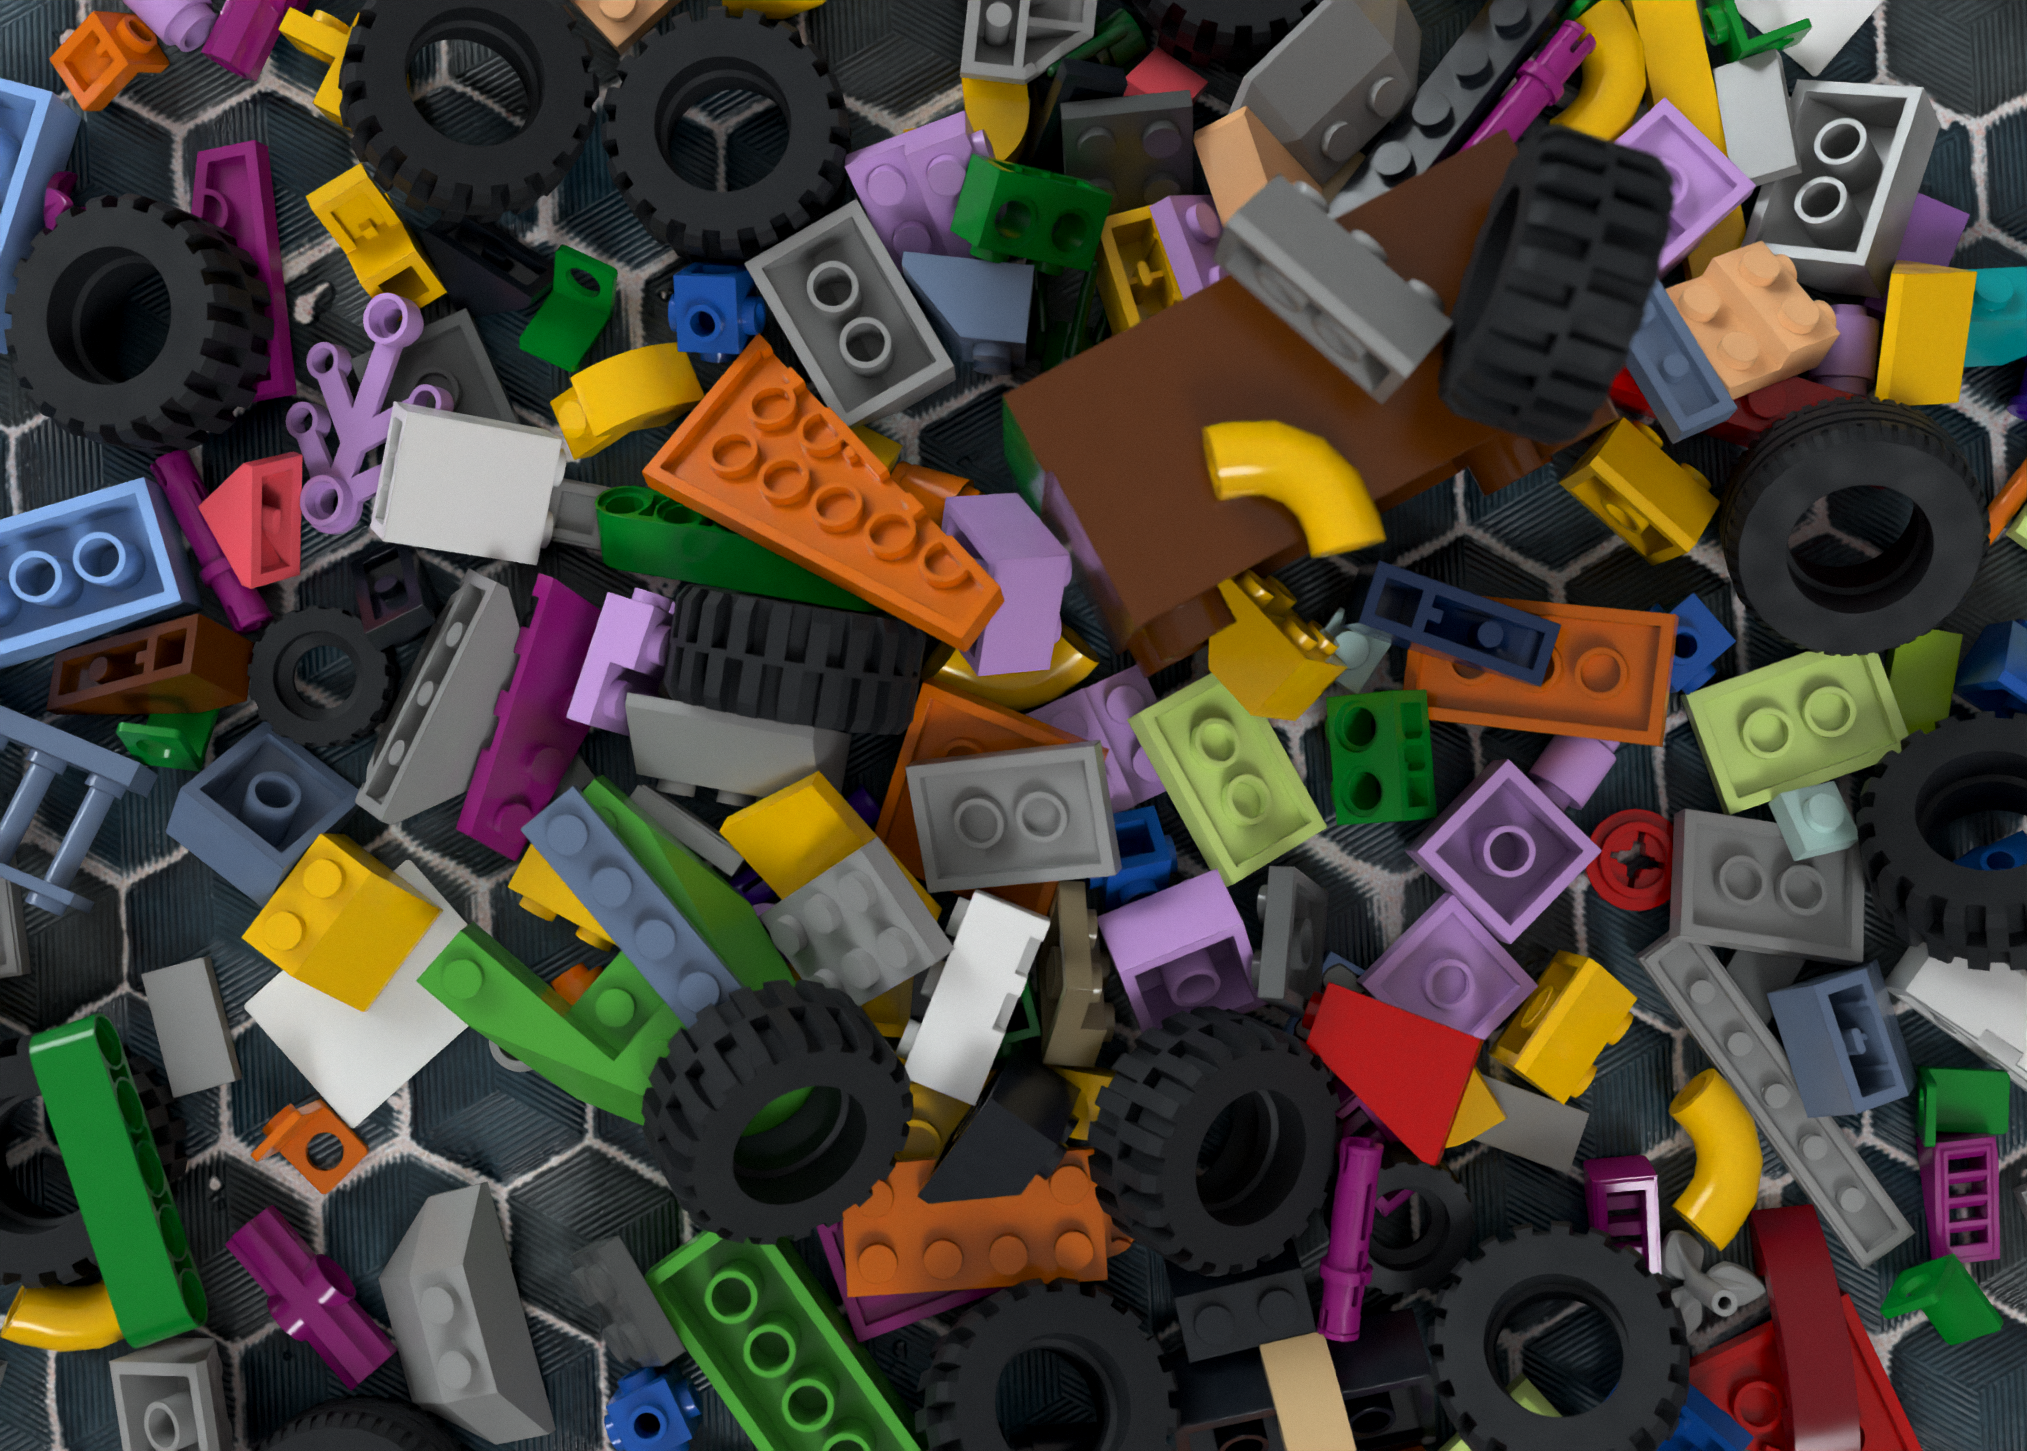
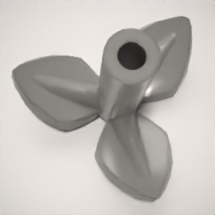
M1672 1230L1665 1236L1660 1247L1661 1267L1669 1275L1683 1280V1286L1671 1289V1298L1675 1306L1681 1309L1686 1325L1687 1338L1696 1331L1703 1321L1702 1304L1716 1314L1726 1317L1732 1315L1737 1307L1749 1304L1765 1294L1766 1287L1753 1272L1736 1263L1722 1261L1711 1267L1705 1274L1701 1272L1704 1248L1696 1237L1682 1230Z

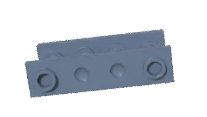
M0 705V750L4 751L8 742H13L30 749L25 760L31 762L0 822V877L30 889L24 902L63 917L67 907L71 906L89 914L95 902L68 890L114 798L121 800L126 790L147 798L158 775L137 761ZM68 765L89 774L84 784L90 788L44 879L41 880L12 868L9 864L55 774L63 775Z

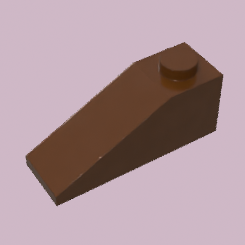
M197 613L56 652L46 711L55 715L202 713L247 701L250 676H247L248 664H252L254 643Z

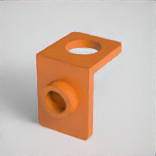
M318 1099L297 1109L292 1104L283 1108L262 1129L267 1138L250 1156L256 1162H259L280 1152L321 1194H327L368 1155L369 1147L322 1099ZM319 1133H331L343 1145V1158L333 1169H321L315 1166L309 1158V1143Z

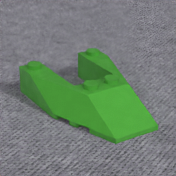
M601 775L595 778L583 793L745 986L750 987L752 991L763 989V982L781 979L788 980L792 987H795L796 981L791 974L790 968L779 950L777 951L757 917L751 902L607 777ZM474 921L459 931L416 980L468 1026L576 1099L642 1126L645 1122L641 1113L643 1096L647 1088L653 1087L649 1077L659 1056L665 1058L668 1056L670 1050L667 1045L681 1027L688 1030L622 950L572 1006ZM816 1086L798 1089L774 1100L749 1122L741 1136L759 1134L783 1123L805 1104Z

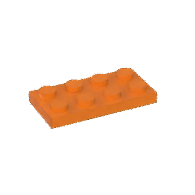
M1482 596L1561 624L1541 687L1521 683L1412 650L1407 652L1403 690L1426 689L1429 720L1663 747L1679 616L1667 613Z
M1068 1147L1064 1157L1050 1177L1044 1180L1036 1174L1021 1195L933 1204L926 1203L917 1195L938 1156L896 1159L895 1167L886 1181L879 1179L873 1185V1195L862 1206L858 1207L854 1204L842 1213L844 1218L843 1232L847 1297L1015 1286L1021 1281L1041 1278L1045 1284H1049V1282L1058 1277L1078 1279L1079 1282L1108 1280L1104 1212L1096 1198L1095 1187L1098 1185L1091 1181L1088 1156L1094 1154V1147Z

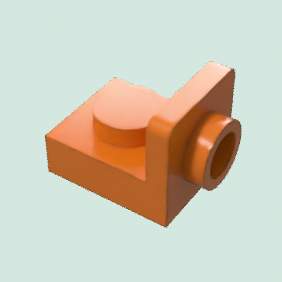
M93 11L49 58L83 111H102L138 72L162 73L170 64L157 44L155 33L136 14Z

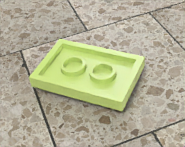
M1806 651L1703 687L1688 695H1681L1724 815H1732L1772 801L1778 794L1818 785L1875 765L1890 750L1899 754L1902 751L1900 741L1909 736L1878 653H1869L1862 656L1853 654L1841 657L1840 654L1835 656L1825 655L1823 651L1820 653Z
M1213 673L1206 675L1127 719L1209 869L1214 870L1217 868L1226 887L1237 883L1327 828L1326 823L1266 717L1251 716Z

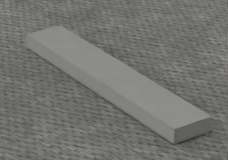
M1668 931L1633 956L1712 1067L1731 1085L1754 1118L1756 1128L1808 1200L1813 1204L1855 1265L1862 1270L1866 1269L1915 1234V1231L1832 1116L1807 1117L1787 1054L1708 945L1670 940Z

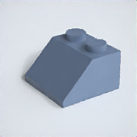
M903 251L902 269L905 283L923 313L962 361L974 362V371L990 375H1010L1012 367L1025 368L1033 300L1034 265L1007 262L998 264L987 260Z
M265 721L180 788L165 831L262 908L266 906L319 834H339L360 807L355 803L359 791L357 788L302 745L293 743V739L281 737L272 731L274 727Z

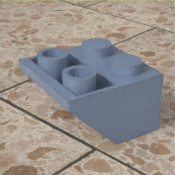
M1877 958L1868 959L1862 963L1847 966L1767 993L1808 1118L1859 1114L1909 1096L1918 1079Z

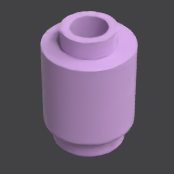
M122 0L166 45H176L182 52L192 51L206 42L218 18L212 11L211 0Z
M1854 304L1830 305L1835 313L1836 329L1840 332V335L1819 366L1809 370L1808 380L1866 398L1867 385L1875 382L1880 320L1867 316V307Z
M1554 735L1529 770L1528 776L1562 812L1568 806L1582 810L1617 760L1613 753L1620 742Z

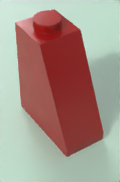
M1328 982L1325 993L1314 991L1302 1021V1027L1310 1030L1306 1044L1310 1046V1049L1317 1056L1321 1057L1322 1061L1422 1162L1432 1166L1440 1164L1484 1039L1335 983Z

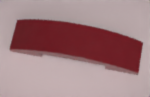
M1813 1204L1751 1210L1747 1220L1757 1276H1765L1787 1407L1780 1408L1787 1451H1861L1857 1389L1846 1319L1832 1260Z

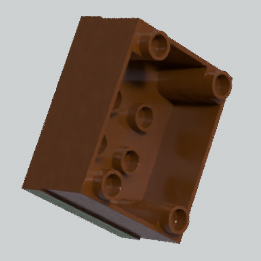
M1504 128L1333 220L1349 234L1354 230H1359L1372 238L1388 257L1385 265L1406 283L1411 279H1415L1434 291L1445 305V310L1442 314L1450 320L1453 306L1457 301L1461 288L1460 284L1466 266L1469 264L1479 230L1488 215L1495 192L1503 182L1505 171L1512 158L1517 156L1518 149L1507 129ZM1228 275L1004 394V461L1028 506L1041 519L1043 524H1046L1049 531L1070 554L1072 575L1115 655L1117 656L1129 650L1145 679L1209 645L1210 637L1237 622L1219 589L1223 581L1240 572L1243 573L1246 569L1253 571L1260 578H1263L1311 552L1307 535L1299 517L1283 502L1265 495L1239 496L1222 501L1218 499L1207 464L1203 442V427L1225 422L1278 421L1321 437L1359 471L1376 510L1381 515L1467 468L1470 470L1483 496L1486 497L1553 461L1552 454L1619 418V415L1610 398L1607 397L1602 408L1596 409L1591 424L1585 431L1579 432L1578 438L1557 445L1543 444L1453 415L1438 396L1440 385L1437 382L1438 372L1443 360L1441 354L1444 340L1448 335L1449 329L1381 405L1236 279Z

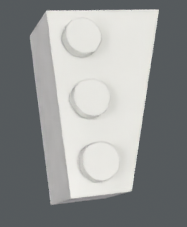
M978 888L975 890L971 901L959 896L945 930L946 934L956 937L953 944L955 949L950 952L947 962L940 960L930 967L920 995L931 999L922 1023L909 1019L896 1051L897 1057L907 1060L905 1068L911 1081L970 1105H976L1005 1035L1006 1027L1017 1000L1021 996L1028 979V973L1040 943L1044 940L1050 926L1049 917Z
M1922 942L1918 947L1910 946L1884 981L1887 990L1990 1066L2007 1071L2010 1080L2027 1092V971L2025 969L2011 971L2009 963H1991L1990 971L1968 969L1967 959L1954 956L1952 963L1947 964L1928 956L1927 943Z

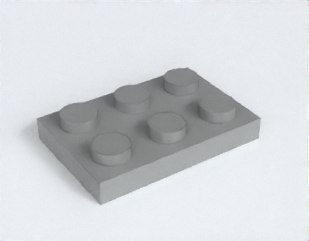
M1101 740L915 760L905 766L928 893L1114 876L1122 868Z
M1683 809L1674 814L1670 940L1846 966L1863 962L1865 879L1858 841L1848 849L1794 861L1777 823L1691 809Z
M878 836L759 915L769 930L773 943L786 955L802 980L823 983L826 989L837 988L849 995L857 1006L864 1005L932 966L955 949Z

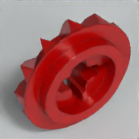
M1629 809L1616 811L1613 815L1594 826L1590 839L1602 852L1586 867L1584 875L1592 884L1599 898L1620 909L1630 911L1649 910L1660 906L1671 898L1673 825L1666 818L1648 810ZM1638 839L1640 854L1649 857V861L1658 862L1659 864L1658 868L1636 869L1633 878L1629 879L1626 876L1627 866L1617 862L1618 859L1611 858L1610 855L1611 852L1619 853V851L1631 850L1633 842Z

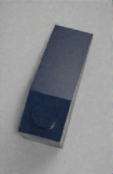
M1378 560L1359 566L1340 626L1398 647L1535 687H1541L1561 624Z

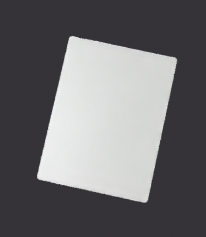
M405 860L394 872L441 907L443 912L367 1012H361L293 978L284 970L244 1005L245 1010L350 1128L357 1127L468 1027L465 1022L416 981L459 931L468 924L411 860Z

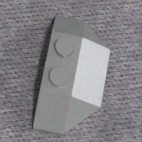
M968 0L960 77L1025 85L1047 71L1049 66L1061 60L1064 56L1093 40L1097 0Z
M1323 0L1244 76L1228 115L1247 106L1319 185L1326 183L1403 109L1417 93L1422 32L1407 1Z
M471 569L467 570L461 580L460 589L451 595L436 618V623L432 625L379 733L367 766L366 783L363 782L355 799V803L378 820L390 825H394L469 790L481 750L491 747L498 726V716L493 715L500 691H509L520 655L513 651L520 633V627L509 589Z
M488 1181L428 1197L378 1278L412 1402L495 1445L552 1433L556 1430Z

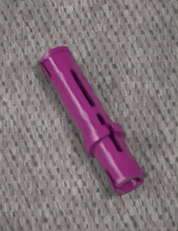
M1565 20L1559 27V31L1535 60H1527L1516 71V83L1458 153L1504 128L1507 129L1515 143L1546 105H1555L1564 94L1563 84L1585 57L1596 48V41L1593 35L1590 33L1581 42L1578 41V37L1586 28L1575 21Z
M177 450L159 457L155 460L156 463L150 465V470L160 488H162L184 535L198 558L202 568L199 576L204 586L213 589L233 628V632L243 636L268 625L267 622H271L274 619L272 612L269 610L257 587L250 589L241 585L198 508L210 494L197 472L198 470L191 459L189 451Z
M1345 1137L1341 1139L1330 1241L1327 1256L1320 1259L1319 1274L1324 1279L1317 1333L1324 1334V1337L1327 1339L1342 1342L1354 1341L1359 1338L1360 1314L1365 1285L1371 1283L1373 1267L1368 1263L1369 1245L1384 1146L1381 1143H1376L1375 1140L1363 1137Z

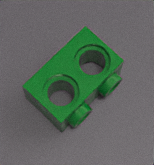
M972 153L950 230L972 244L969 251L970 254L998 264L1008 262L1009 255L1027 258L1026 265H1034L1035 270L1051 275L1062 276L1065 267L1090 272L1113 196L1083 179ZM1008 202L1004 217L995 224L998 210ZM1063 216L1060 228L1051 235L1055 222Z
M1426 689L1390 690L1326 697L1328 716L1325 722V733L1330 744L1333 774L1330 794L1336 810L1337 825L1437 818ZM1372 717H1374L1376 722L1375 735H1373L1371 730ZM1377 781H1379L1381 785L1380 800L1378 798L1376 791Z

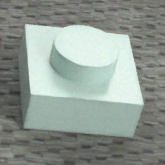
M1339 607L1324 628L1339 643L1340 647L1334 653L1348 667L1334 683L1353 695L1360 692L1391 644L1341 627L1340 623L1345 610Z
M1835 781L1783 792L1768 803L1794 861L1848 849L1858 841L1857 828Z

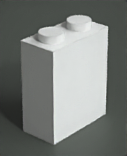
M394 401L370 528L385 542L537 565L540 548H547L553 532V514L551 511H548L553 486L558 487L561 484L565 473L566 453L564 449H561L562 439L542 428Z

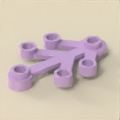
M381 293L375 296L366 306L363 316L364 329L369 338L375 342L355 402L346 380L352 368L350 353L342 346L329 342H319L308 352L306 363L309 373L318 379L329 412L321 405L297 402L289 409L286 415L287 430L292 437L297 439L311 478L306 482L301 491L300 508L306 520L315 529L323 533L338 535L351 530L362 515L364 502L375 497L377 493L382 464L360 474L359 471L366 452L385 443L387 440L393 407L382 413L380 411L402 349L415 342L421 336L424 327L423 317L418 306L412 300L392 293ZM402 315V323L399 330L397 331L396 323L398 318ZM332 353L334 359L333 366L327 372L325 361L328 355ZM429 384L417 386L411 392L409 398L402 401V403L426 407L428 399L434 395L436 401L435 409L453 412L454 409L451 394L443 388ZM311 413L312 425L306 432L304 426L305 418ZM331 418L340 440L334 462L324 440L331 428ZM338 495V504L334 511L333 502Z

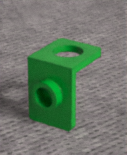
M1704 0L1707 8L1703 9L1702 19L1707 37L1712 45L1720 44L1727 64L1774 48L1779 52L1795 46L1802 41L1812 28L1810 19L1806 18L1748 40L1734 0Z
M560 245L555 253L553 290L520 336V349L566 371L575 372L613 317L618 271L614 267L567 245ZM578 268L588 272L596 279L600 290L592 291L581 286L571 275L570 269Z
M220 708L202 713L150 714L146 725L120 722L116 734L135 761L143 765L200 772Z
M1030 972L1021 993L1029 1026L1005 1032L994 1060L1008 1057L1016 1045L1024 1049L1023 1039L1041 1035L1039 1006Z
M1917 1066L1918 1082L1916 1083L1915 1129L1924 1147H1935L1936 1131L2007 1133L2010 1076L2007 1071L2003 1069Z
M1954 1253L1900 1271L1879 1310L1885 1319H1890L1922 1309L1949 1345H1956L2000 1331L2004 1323L1999 1313Z

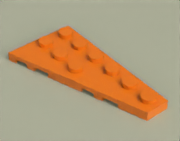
M760 334L753 338L642 470L648 487L965 653L1004 603L1001 587L952 535L947 536L926 514L925 507L910 491L906 493L893 480L888 468L830 407H824L807 389L805 381L792 367L787 368L773 353L771 345Z

